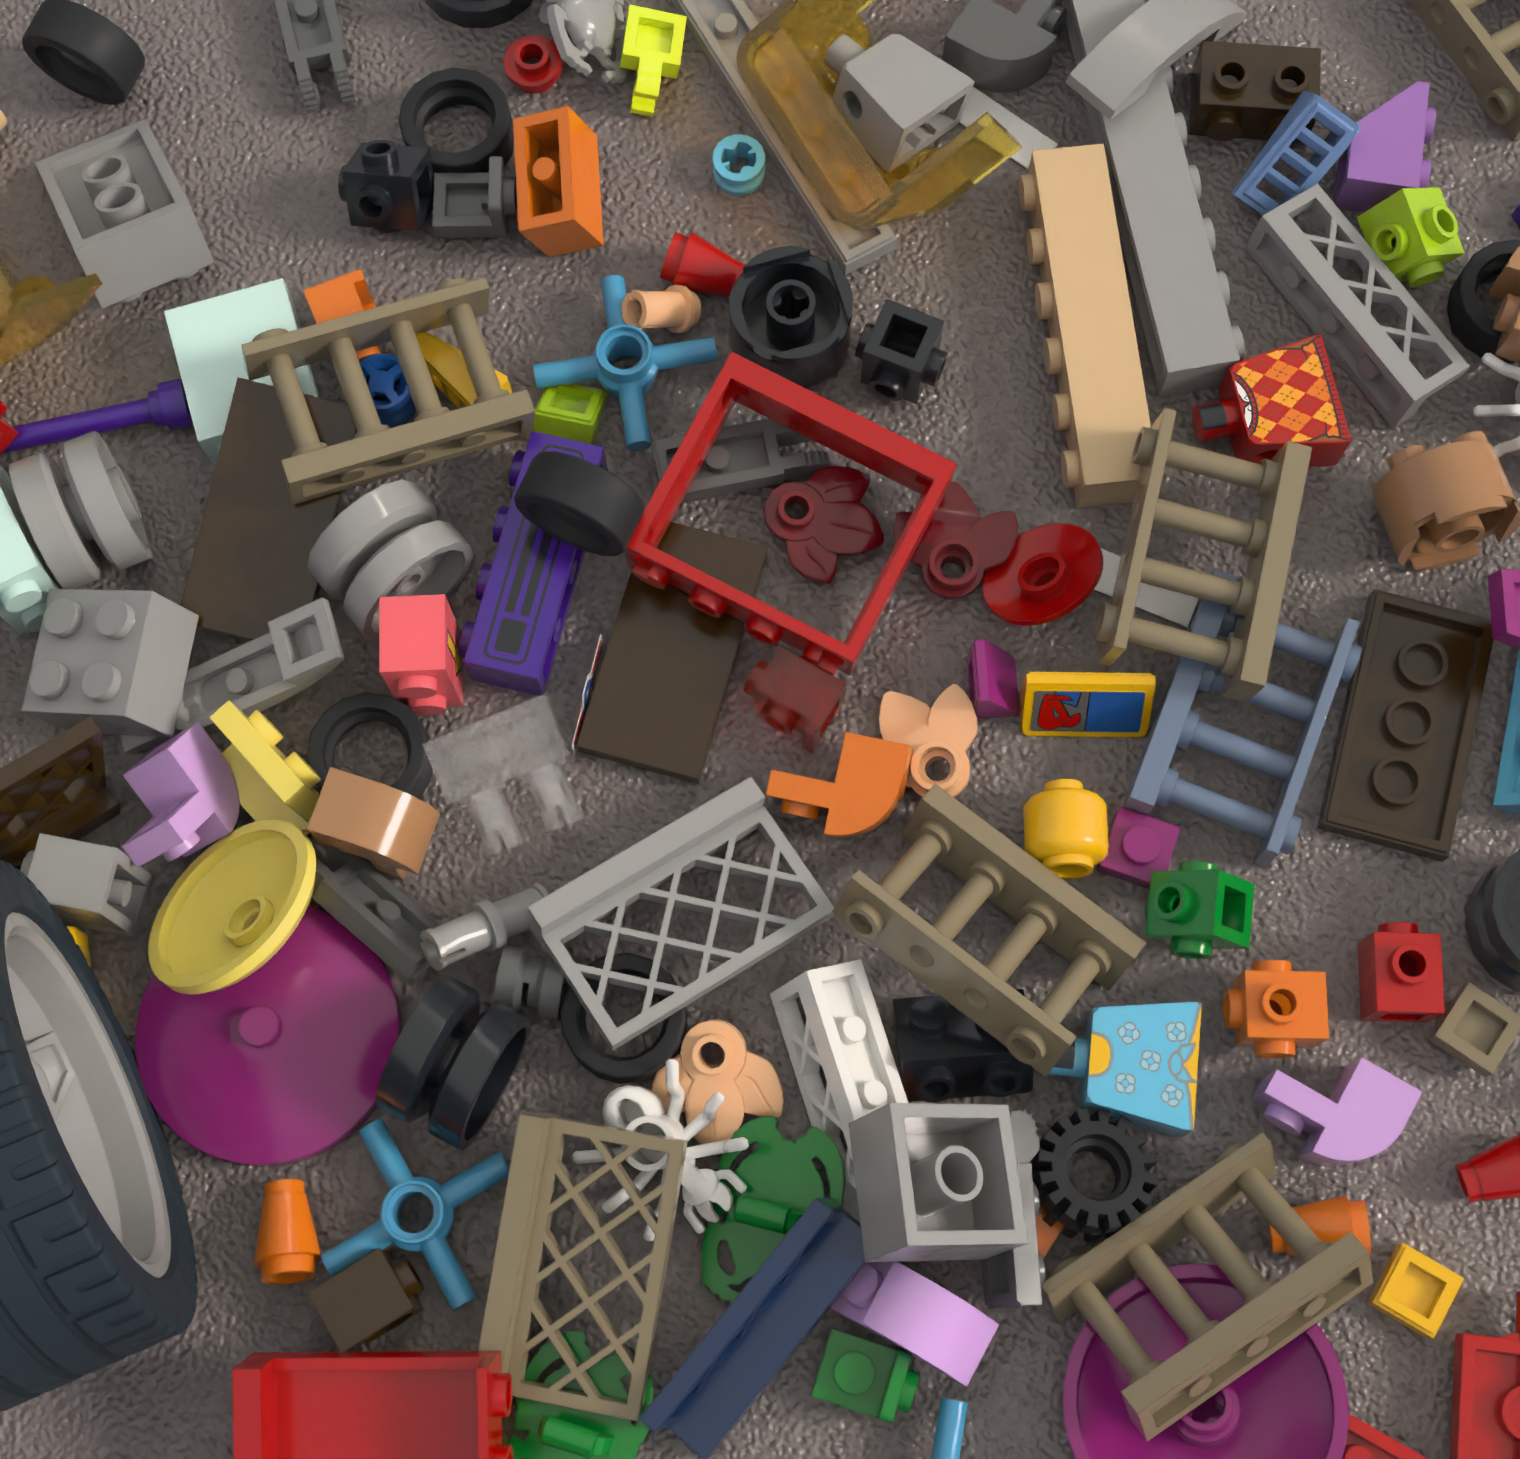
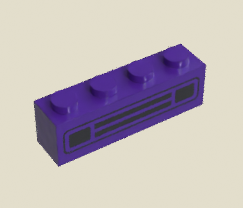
M531 431L526 451L517 450L512 461L509 484L515 487L509 507L501 506L497 512L492 538L493 542L498 543L493 563H484L481 567L476 585V599L481 600L476 621H467L463 627L458 655L460 658H464L463 662L472 681L544 697L585 551L556 539L528 521L516 508L514 496L532 459L541 451H557L573 455L596 464L608 471L604 447Z

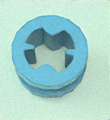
M742 134L727 136L718 142L713 151L712 158L713 177L717 186L723 192L733 196L752 194L760 188L765 179V153L762 145L756 139ZM738 157L748 159V166H743L740 173L730 171V165H734Z

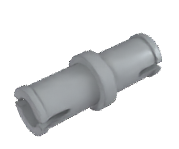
M534 883L522 891L493 903L489 900L476 902L470 906L469 913L434 928L423 930L420 933V938L423 940L421 948L425 958L432 968L442 970L447 965L483 949L488 953H493L504 948L507 944V939L529 930L528 906L547 896L548 892L539 883Z

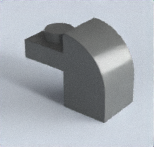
M970 0L945 35L942 60L975 81L973 86L982 90L1000 93L1027 88L1039 81L1050 69L1057 38L1056 35L1067 15V9L1062 7L1063 0H1025L1016 14L992 0Z

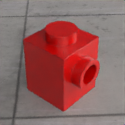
M1391 922L1378 925V932H1373L1358 943L1361 1021L1427 1023L1445 1013L1441 934L1419 933L1418 924Z

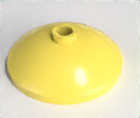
M265 819L233 830L200 854L172 886L153 922L148 943V957L155 976L176 992L189 995L202 994L238 983L270 960L282 948L300 923L313 893L316 855L310 839L299 828L288 821Z

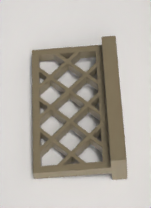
M540 1111L519 1114L478 1351H501V1373L511 1374L512 1396L633 1421L640 1420L639 1418L643 1413L688 1140L561 1118V1115ZM566 1135L591 1139L606 1161L605 1165L579 1184L575 1182L562 1162ZM607 1142L630 1147L615 1156ZM642 1148L669 1153L664 1183L643 1197L621 1163ZM612 1170L634 1204L604 1225L582 1191ZM558 1180H560L567 1192L555 1200ZM662 1194L657 1218L649 1203ZM573 1199L595 1233L565 1253L551 1232L550 1227L553 1212ZM639 1211L655 1234L652 1253L632 1266L610 1234V1231ZM600 1239L622 1274L593 1294L571 1262V1259ZM548 1248L556 1261L543 1269ZM650 1264L647 1286H645L637 1272ZM561 1268L583 1302L554 1322L538 1297L541 1281ZM627 1280L643 1303L641 1322L621 1336L598 1300ZM588 1308L610 1344L581 1364L559 1329ZM536 1318L543 1331L532 1338L534 1320ZM638 1333L634 1356L625 1342ZM549 1337L571 1372L553 1385L524 1380L529 1350ZM614 1350L631 1373L627 1400L602 1395L586 1371ZM576 1378L584 1391L564 1388V1386Z

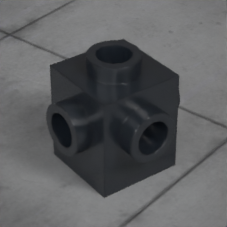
M373 140L361 143L349 162L341 168L338 179L339 195L342 201L347 202L351 226L372 227L383 233H392L400 230L419 231L433 210L434 173L430 148L399 146L390 140Z
M886 299L876 323L867 322L856 347L855 357L862 359L860 383L868 385L873 393L890 401L904 399L917 404L925 384L932 387L937 385L948 357V352L940 350L944 321Z

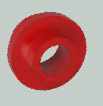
M527 35L518 38L507 48L503 59L505 73L509 81L526 93L537 94L547 91L554 85L562 71V59L556 44L540 35ZM531 58L541 59L536 64L524 63V61Z

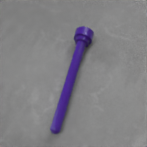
M182 379L159 383L158 390L149 391L148 398L13 426L19 432V435L1 454L75 439L92 431L104 433L154 422L157 427L168 426L171 431L192 427L194 425Z

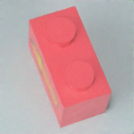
M445 594L379 597V673L393 697L409 706L416 716L442 715L446 712V707L463 706L462 658L458 655L461 631Z

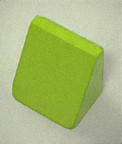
M573 383L545 387L535 408L533 431L595 445L608 391Z

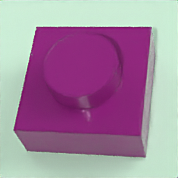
M1119 806L1108 834V854L1099 863L1097 871L1150 889L1151 872L1168 870L1181 827Z

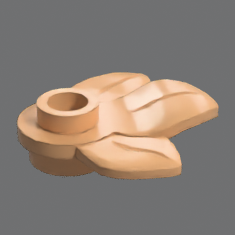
M952 684L939 695L931 708L926 703L911 696L892 691L886 692L883 695L879 713L880 732L883 740L907 744L914 749L906 788L912 787L923 798L932 786L937 784L951 796L956 797L966 787L970 778V762L966 751L972 744L978 731L977 716L966 692L957 684ZM939 760L947 762L950 765V773L944 780L934 781L928 777L927 771L933 762Z
M708 1019L697 1023L687 1032L681 1044L680 1054L672 1058L676 1059L679 1063V1083L685 1091L681 1112L685 1111L687 1125L704 1110L705 1103L714 1093L721 1092L725 1096L724 1103L717 1109L714 1120L694 1136L700 1144L731 1139L734 1132L740 1128L744 1119V1113L760 1117L774 1116L778 1118L781 1116L784 1097L777 1071L769 1060L747 1051L745 1039L734 1025L720 1019ZM714 1042L723 1048L725 1058L721 1064L711 1065L703 1059L701 1050L705 1043ZM665 1066L657 1071L652 1083V1091L656 1092L664 1103L667 1114L671 1094L665 1083Z

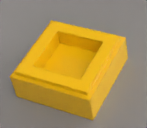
M1399 1243L1390 1256L1367 1304L1426 1339H1434L1464 1278L1405 1243Z

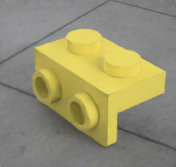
M228 700L209 718L232 743L222 752V755L234 775L240 804L255 822L265 819H281L294 824L305 835L309 834L307 826L320 795L314 786L321 778L295 751L288 757L283 754L276 744L284 737L259 710L256 709L248 717Z

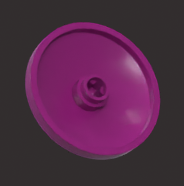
M308 906L300 923L282 948L257 971L229 987L202 994H182L169 988L153 973L143 994L136 1023L135 1050L139 1074L149 1100L163 1121L179 1137L204 1153L245 1166L273 1167L302 1162L323 1154L345 1141L376 1110V1090L382 1071L402 1031L401 1006L394 982L382 959L346 927L341 925L332 915Z
M1187 1264L1167 1267L1210 1321L1218 1320L1221 1322L1243 1307L1244 1297L1217 1265ZM1140 1277L1128 1282L1106 1299L1153 1361L1161 1360L1164 1362L1186 1346L1187 1336ZM1088 1321L1080 1330L1072 1347L1063 1382V1413L1074 1459H1342L1349 1425L1347 1388L1335 1351L1317 1323L1148 1442L1131 1421L1121 1391L1129 1386L1131 1378Z

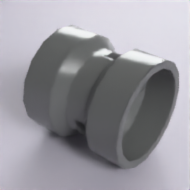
M507 944L502 952L498 966L493 1005L501 1002L515 1010L521 1007L535 1009L539 1017L559 1021L561 1019L560 1009L569 984L550 954L546 957L534 956L527 947Z

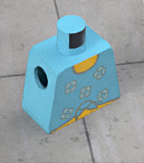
M1179 1002L1093 1008L1085 1017L1083 1038L1076 1037L1048 1074L1080 1078L1078 1107L1080 1109L1088 1108V1112L1095 1113L1099 1108L1110 1110L1109 1118L1118 1120L1122 1115L1130 1120L1132 1125L1174 1137H1184L1194 1131L1202 1003Z

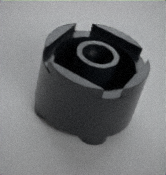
M798 246L772 248L753 257L744 266L743 273L735 285H733L729 295L730 338L733 352L804 388L817 385L838 372L844 365L850 345L853 310L852 291L844 272L831 260L828 259L827 263L818 257L810 255L809 249Z

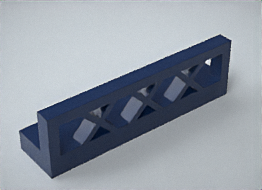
M831 1197L816 1198L639 1419L654 1433L670 1428L702 1459L711 1458L867 1263L864 1258L860 1222Z

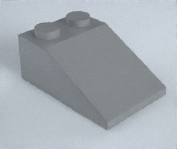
M146 119L35 162L73 250L102 309L115 303L130 302L149 289L171 280L186 279L194 275L199 269L215 263L190 203Z

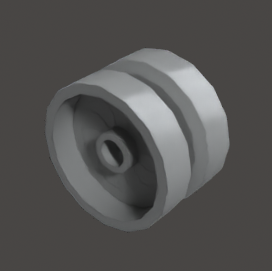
M92 431L63 444L62 463L67 478L54 459L40 452L9 464L12 486L24 519L47 566L64 589H77L100 579L102 562L97 545L106 559L120 570L153 558L152 547L133 491L98 432Z
M398 480L386 483L361 496L342 511L322 532L309 555L307 568L312 577L331 599L344 601L343 610L367 640L379 641V597L445 594L447 598L457 588L469 570L474 555L470 544L450 522L437 520L438 513L434 504L414 482Z

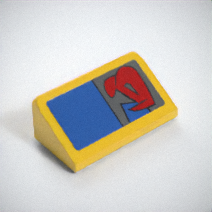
M1029 672V674H1026L1020 690V730L1025 736L1141 738L1146 735L1149 728L1156 686L1155 675H1152V673Z

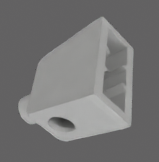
M844 34L832 43L824 57V63L839 75L830 103L832 114L888 173L958 125L975 83L969 76L901 34H891L867 50Z

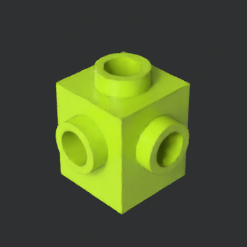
M1440 187L1402 188L1357 217L1365 241L1400 282L1407 281L1411 288L1439 279L1445 274L1444 265L1465 254L1457 234V220L1447 207Z

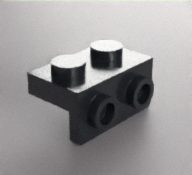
M1017 989L1019 993L1025 996L1024 989ZM940 995L893 999V1020L900 1066V1079L908 1102H941L952 1098L978 1096L1007 1097L1013 1094L1032 1091L1034 1068L1016 1059L1005 1045Z

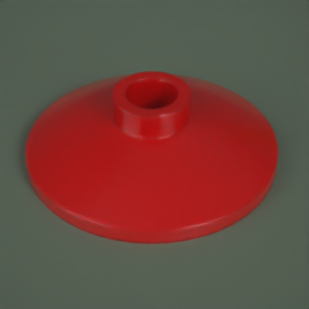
M1056 523L1030 529L1017 536L1013 551L1007 561L985 571L982 583L985 602L996 617L1014 625H1039L1063 617L1082 604L1097 586L1104 564L1102 550L1090 532L1076 525Z

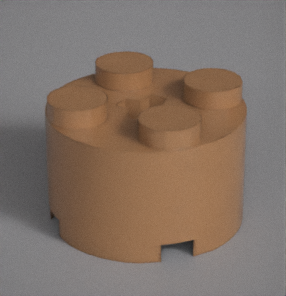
M1483 431L1465 433L1449 444L1427 451L1424 446L1414 445L1396 452L1388 460L1391 470L1378 481L1372 492L1375 505L1398 563L1404 567L1407 559H1410L1414 570L1437 569L1468 560L1481 554L1477 545L1478 542L1495 534L1498 543L1514 533L1520 525L1519 505L1494 447L1489 444Z

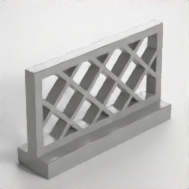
M752 776L528 906L529 930L541 949L544 947L547 949L612 1051L834 916V913H832L834 906L765 808V795ZM759 829L773 849L770 869L731 861L735 842ZM727 847L725 859L713 857V855ZM779 859L789 873L777 871ZM694 866L722 872L715 902L677 894L681 874ZM728 874L767 882L760 912L722 904ZM672 880L670 892L657 889ZM777 884L800 889L813 909L795 920L767 914L773 885ZM638 899L666 904L660 935L621 927L626 907ZM674 906L712 915L705 945L667 937ZM616 913L614 925L601 922ZM719 916L756 924L757 929L753 945L741 953L712 947ZM764 927L779 929L762 939ZM583 932L610 937L603 969L575 963L563 944ZM618 939L656 948L649 979L611 971ZM668 950L702 958L698 979L685 987L658 982L657 977L663 951ZM709 960L723 963L707 973ZM586 979L600 981L597 995H595ZM608 983L646 992L641 1014L618 1028L603 1007ZM653 994L667 996V998L651 1007Z

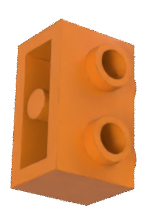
M569 106L514 118V164L519 232L548 257L604 246L597 135Z

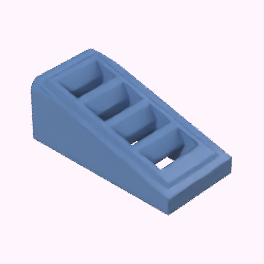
M1303 91L1231 194L1263 216L1317 184L1344 153L1362 127L1319 95ZM1312 118L1330 130L1324 140L1305 127ZM1295 138L1315 152L1309 162L1289 148ZM1279 158L1300 173L1294 183L1272 168ZM1263 178L1285 193L1279 204L1256 188Z

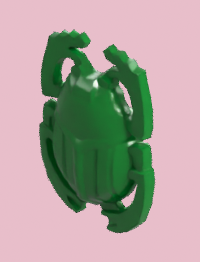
M764 1116L747 1122L732 1135L731 1139L745 1137L748 1139L749 1145L757 1142L760 1148L754 1154L748 1155L734 1172L746 1184V1192L740 1193L727 1179H720V1182L724 1183L731 1190L733 1208L725 1211L719 1204L713 1202L714 1211L717 1214H727V1217L724 1220V1224L709 1221L704 1234L702 1245V1285L709 1287L711 1293L718 1294L722 1301L729 1300L732 1303L739 1295V1292L732 1290L728 1285H739L746 1279L753 1277L816 1198H825L823 1180L812 1161L813 1158L819 1157L824 1164L830 1183V1197L842 1207L845 1189L844 1161L836 1144L822 1130L812 1126L808 1129L806 1136L800 1137L794 1143L791 1140H783L780 1131L776 1128L778 1122L776 1117ZM743 1150L723 1153L716 1171L731 1170L735 1160ZM722 1240L728 1242L732 1252V1261L736 1266L733 1275L727 1274L719 1262V1247Z
M584 1331L562 1333L581 1364L592 1357L589 1347L585 1345L586 1333ZM551 1340L539 1348L527 1367L524 1380L536 1382L538 1376L553 1361L562 1358ZM629 1347V1349L631 1350V1352H632L633 1355L635 1356V1350H634L633 1348ZM617 1353L610 1354L604 1360L601 1359L586 1370L602 1395L624 1400L628 1399V1391L625 1390V1385L621 1378L628 1376L631 1380V1373ZM565 1364L560 1370H555L543 1383L553 1385L571 1371ZM650 1372L643 1413L653 1402V1378ZM576 1378L564 1386V1388L584 1391ZM517 1397L518 1409L514 1428L516 1430H527L530 1433L526 1438L527 1442L516 1436H511L507 1445H512L514 1459H635L640 1443L644 1442L649 1428L641 1420L634 1425L628 1419Z

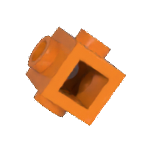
M1284 960L1252 962L1251 970H1245L1232 981V989H1225L1223 995L1224 1026L1226 1029H1234V1046L1254 1047V1054L1257 1058L1281 1059L1295 1057V1048H1315L1328 1040L1326 972L1292 971L1291 962Z

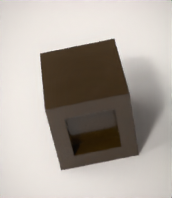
M382 1248L376 1249L308 1292L311 1301L340 1352H358L424 1310L416 1296L417 1293L424 1290V1286L405 1254L395 1259L391 1251Z

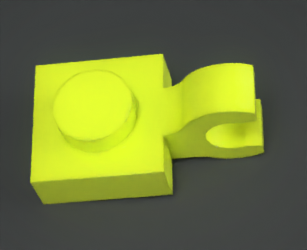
M629 5L619 67L636 70L630 113L653 117L655 101L658 100L661 76L677 79L681 64L687 16Z

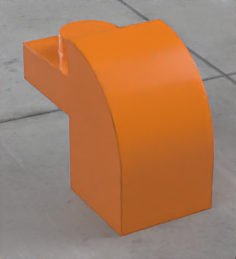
M845 732L835 783L771 770L766 795L782 800L780 812L817 820L820 808L829 810L824 829L825 835L837 838L861 836L879 828L897 810L905 793L914 749L907 744Z

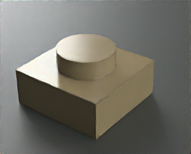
M1468 982L1461 986L1428 1040L1483 1077H1487L1494 1073L1519 1033L1520 1015L1471 982Z

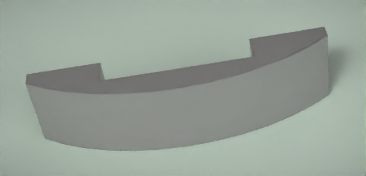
M1149 0L1097 44L1069 74L1065 83L1111 120L1145 95L1156 75L1201 43V41L1219 40L1242 23L1247 12L1232 0Z
M320 598L268 622L270 633L187 670L174 735L196 722L201 724L206 733L219 729L209 717L228 700L248 717L256 709L260 712L301 692L336 668L345 658L329 601ZM120 735L124 752L130 754L151 750L171 738Z

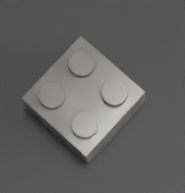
M49 589L21 711L65 730L90 716L102 734L173 737L199 615L154 591Z
M889 1103L848 1123L865 1262L984 1260L1029 1244L1008 1105Z

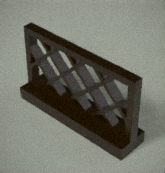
M90 716L0 769L1 861L13 865L14 868L21 870L27 853L31 850L35 851L39 833L78 840L120 814L119 802L106 787L102 732Z

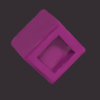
M984 639L974 640L967 658L970 700L977 719L1017 716L1020 706L1014 657L1009 652Z

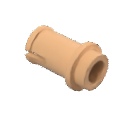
M672 285L665 291L632 290V293H627L622 301L621 311L624 323L638 327L641 330L647 328H667L675 334L684 333L696 325L701 316L699 297L695 292L690 291L683 285Z

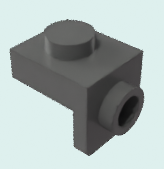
M490 156L489 173H434L432 227L436 238H507V216L517 215L516 178H507L502 156Z

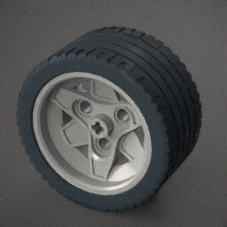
M0 860L1 1412L183 1333L191 1323L196 1311V1300L198 1298V1287L196 1284L198 1283V1276L195 1266V1250L192 1245L193 1237L191 1227L187 1221L189 1217L186 1204L182 1198L183 1193L179 1178L175 1173L174 1161L168 1149L162 1125L158 1120L157 1111L147 1096L139 1074L136 1058L124 1036L117 1016L115 1017L112 1006L105 992L102 991L94 971L89 967L85 955L79 945L75 943L67 926L62 923L53 906L49 905L47 898L40 890H37L35 884L28 877H25L24 873L14 868L13 865Z

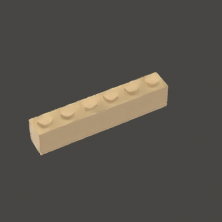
M1104 143L1032 150L1027 175L1019 176L1018 192L1022 212L1031 211L1033 228L1027 230L1028 260L1030 265H1039L1042 283H1036L1035 285L1036 312L1039 320L1048 319L1050 338H1045L1043 344L1045 369L1047 375L1056 374L1059 394H1053L1052 397L1053 422L1056 431L1065 430L1068 450L1061 452L1063 484L1065 488L1074 487L1077 508L1133 502L1140 471V465L1132 463V454L1142 426L1150 428L1151 423Z

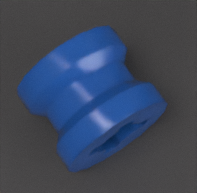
M383 353L373 354L360 362V366L381 424L388 425L389 428L406 424L415 415L416 408L398 358ZM378 396H386L389 401L379 400Z

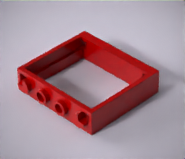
M731 351L644 509L640 522L625 551L627 563L634 566L631 572L637 578L653 587L664 589L668 583L690 594L687 600L698 610L716 618H721L723 612L745 622L744 630L755 639L775 647L782 641L802 651L801 660L812 668L828 675H834L836 670H839L850 676L951 484L957 464ZM736 402L921 494L844 643L657 549L659 542Z

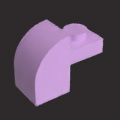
M199 722L152 748L123 774L124 778L153 816L121 846L137 868L161 854L167 862L181 855L185 858L229 834L236 825L240 802L234 775L226 759Z
M1361 1057L1345 1066L1329 1099L1276 1069L1262 1078L1251 1100L1266 1109L1263 1117L1277 1128L1299 1136L1302 1130L1310 1134L1298 1158L1320 1166L1335 1167L1361 1161L1388 1148L1403 1131L1422 1091Z
M867 1262L831 1306V1309L890 1341L905 1352L912 1354L914 1358L966 1387L999 1327L997 1322L974 1306L898 1262Z

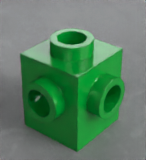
M1202 861L1179 862L1178 871L1151 872L1150 892L1145 903V917L1147 921L1145 936L1171 945V955L1188 959H1209L1211 949H1249L1255 884L1222 871L1215 864Z

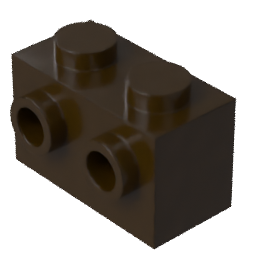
M1201 41L1191 72L1189 135L1208 136L1216 141H1229L1236 138L1268 141L1303 91L1312 92L1320 96L1321 49ZM1312 118L1305 127L1312 131L1316 120ZM1295 138V140H1294L1292 143L1301 142V141H1299L1297 138Z

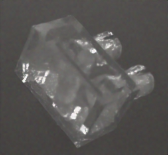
M547 694L422 744L447 805L458 801L460 806L467 805L484 846L486 858L504 851L497 830L500 831L507 850L525 842L523 836L520 835L502 789L508 787L506 780L517 776L520 782L523 780L527 781L545 825L546 833L560 829L563 826L556 806H560L567 825L585 818L583 812L579 809L562 764L567 763L565 756L572 754Z

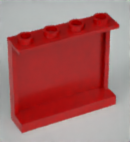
M501 1351L253 1352L232 1369L233 1459H514L512 1445H502V1417H509L512 1407V1378L510 1373H501Z

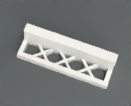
M861 959L806 971L770 993L811 1126L825 1132L836 1144L843 1158L845 1189L842 1208L859 1222L860 1216L848 1123L889 1103H908ZM798 997L801 999L806 1015V1026L803 1023L796 1001ZM820 1065L822 1066L823 1071H824V1074H825V1077H826V1081H827L826 1089L824 1088V1085H823V1082H822V1079H821V1076H820V1073H819V1071H820ZM840 1130L843 1131L848 1146L847 1153L844 1151L841 1142Z

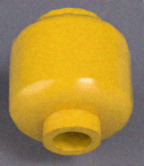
M1074 779L1049 781L1044 785V791L1034 794L1024 803L1025 851L1060 878L1077 879L1093 873V866L1106 858L1109 847L1106 803L1097 793L1083 789V784L1080 781Z

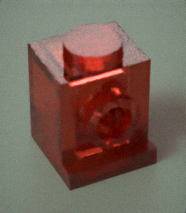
M780 646L770 663L763 659L759 660L750 673L743 692L754 698V706L760 709L758 715L764 722L786 734H791L794 729L802 733V748L813 754L845 701L846 683Z

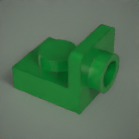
M831 1329L811 1396L892 1423L896 1410L909 1413L920 1372L908 1369L912 1358L910 1353Z

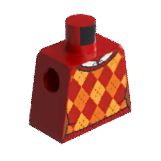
M1321 334L1310 336L1233 364L1227 369L1220 384V401L1196 405L1192 411L1193 427L1199 442L1230 437L1235 458L1261 464L1264 459L1271 460L1287 441L1312 447L1309 467L1333 466L1338 464L1351 443V437Z

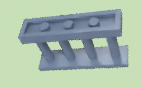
M1214 568L1211 574L1237 581L1239 578ZM1200 598L1188 631L1215 639L1218 634L1228 637L1230 632L1234 633L1237 615L1230 613V606ZM1347 618L1334 635L1332 642L1278 623L1273 648L1323 666L1312 698L1266 682V686L1247 701L1302 722L1292 755L1199 721L1200 714L1190 711L1197 690L1208 693L1209 689L1212 688L1222 692L1225 675L1218 673V666L1178 656L1122 807L1148 816L1155 804L1166 807L1169 802L1261 837L1262 839L1253 864L1264 868L1275 859L1279 852L1288 855L1296 841L1302 823V818L1294 816L1293 812L1339 681H1350L1361 656L1362 647L1353 644L1360 622ZM1192 745L1281 779L1282 783L1271 814L1179 779V772L1169 768L1176 746L1187 750L1188 746Z

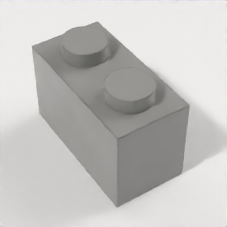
M39 833L35 851L31 850L27 853L20 871L47 898L49 905L53 906L62 923L137 938L153 876L141 866L137 868L130 857L118 848Z

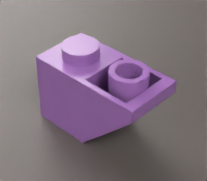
M1417 81L1356 122L1362 128L1339 157L1333 202L1339 209L1366 212L1402 188L1428 187L1431 161L1422 159L1424 144H1429L1436 121V109L1428 107L1430 83Z

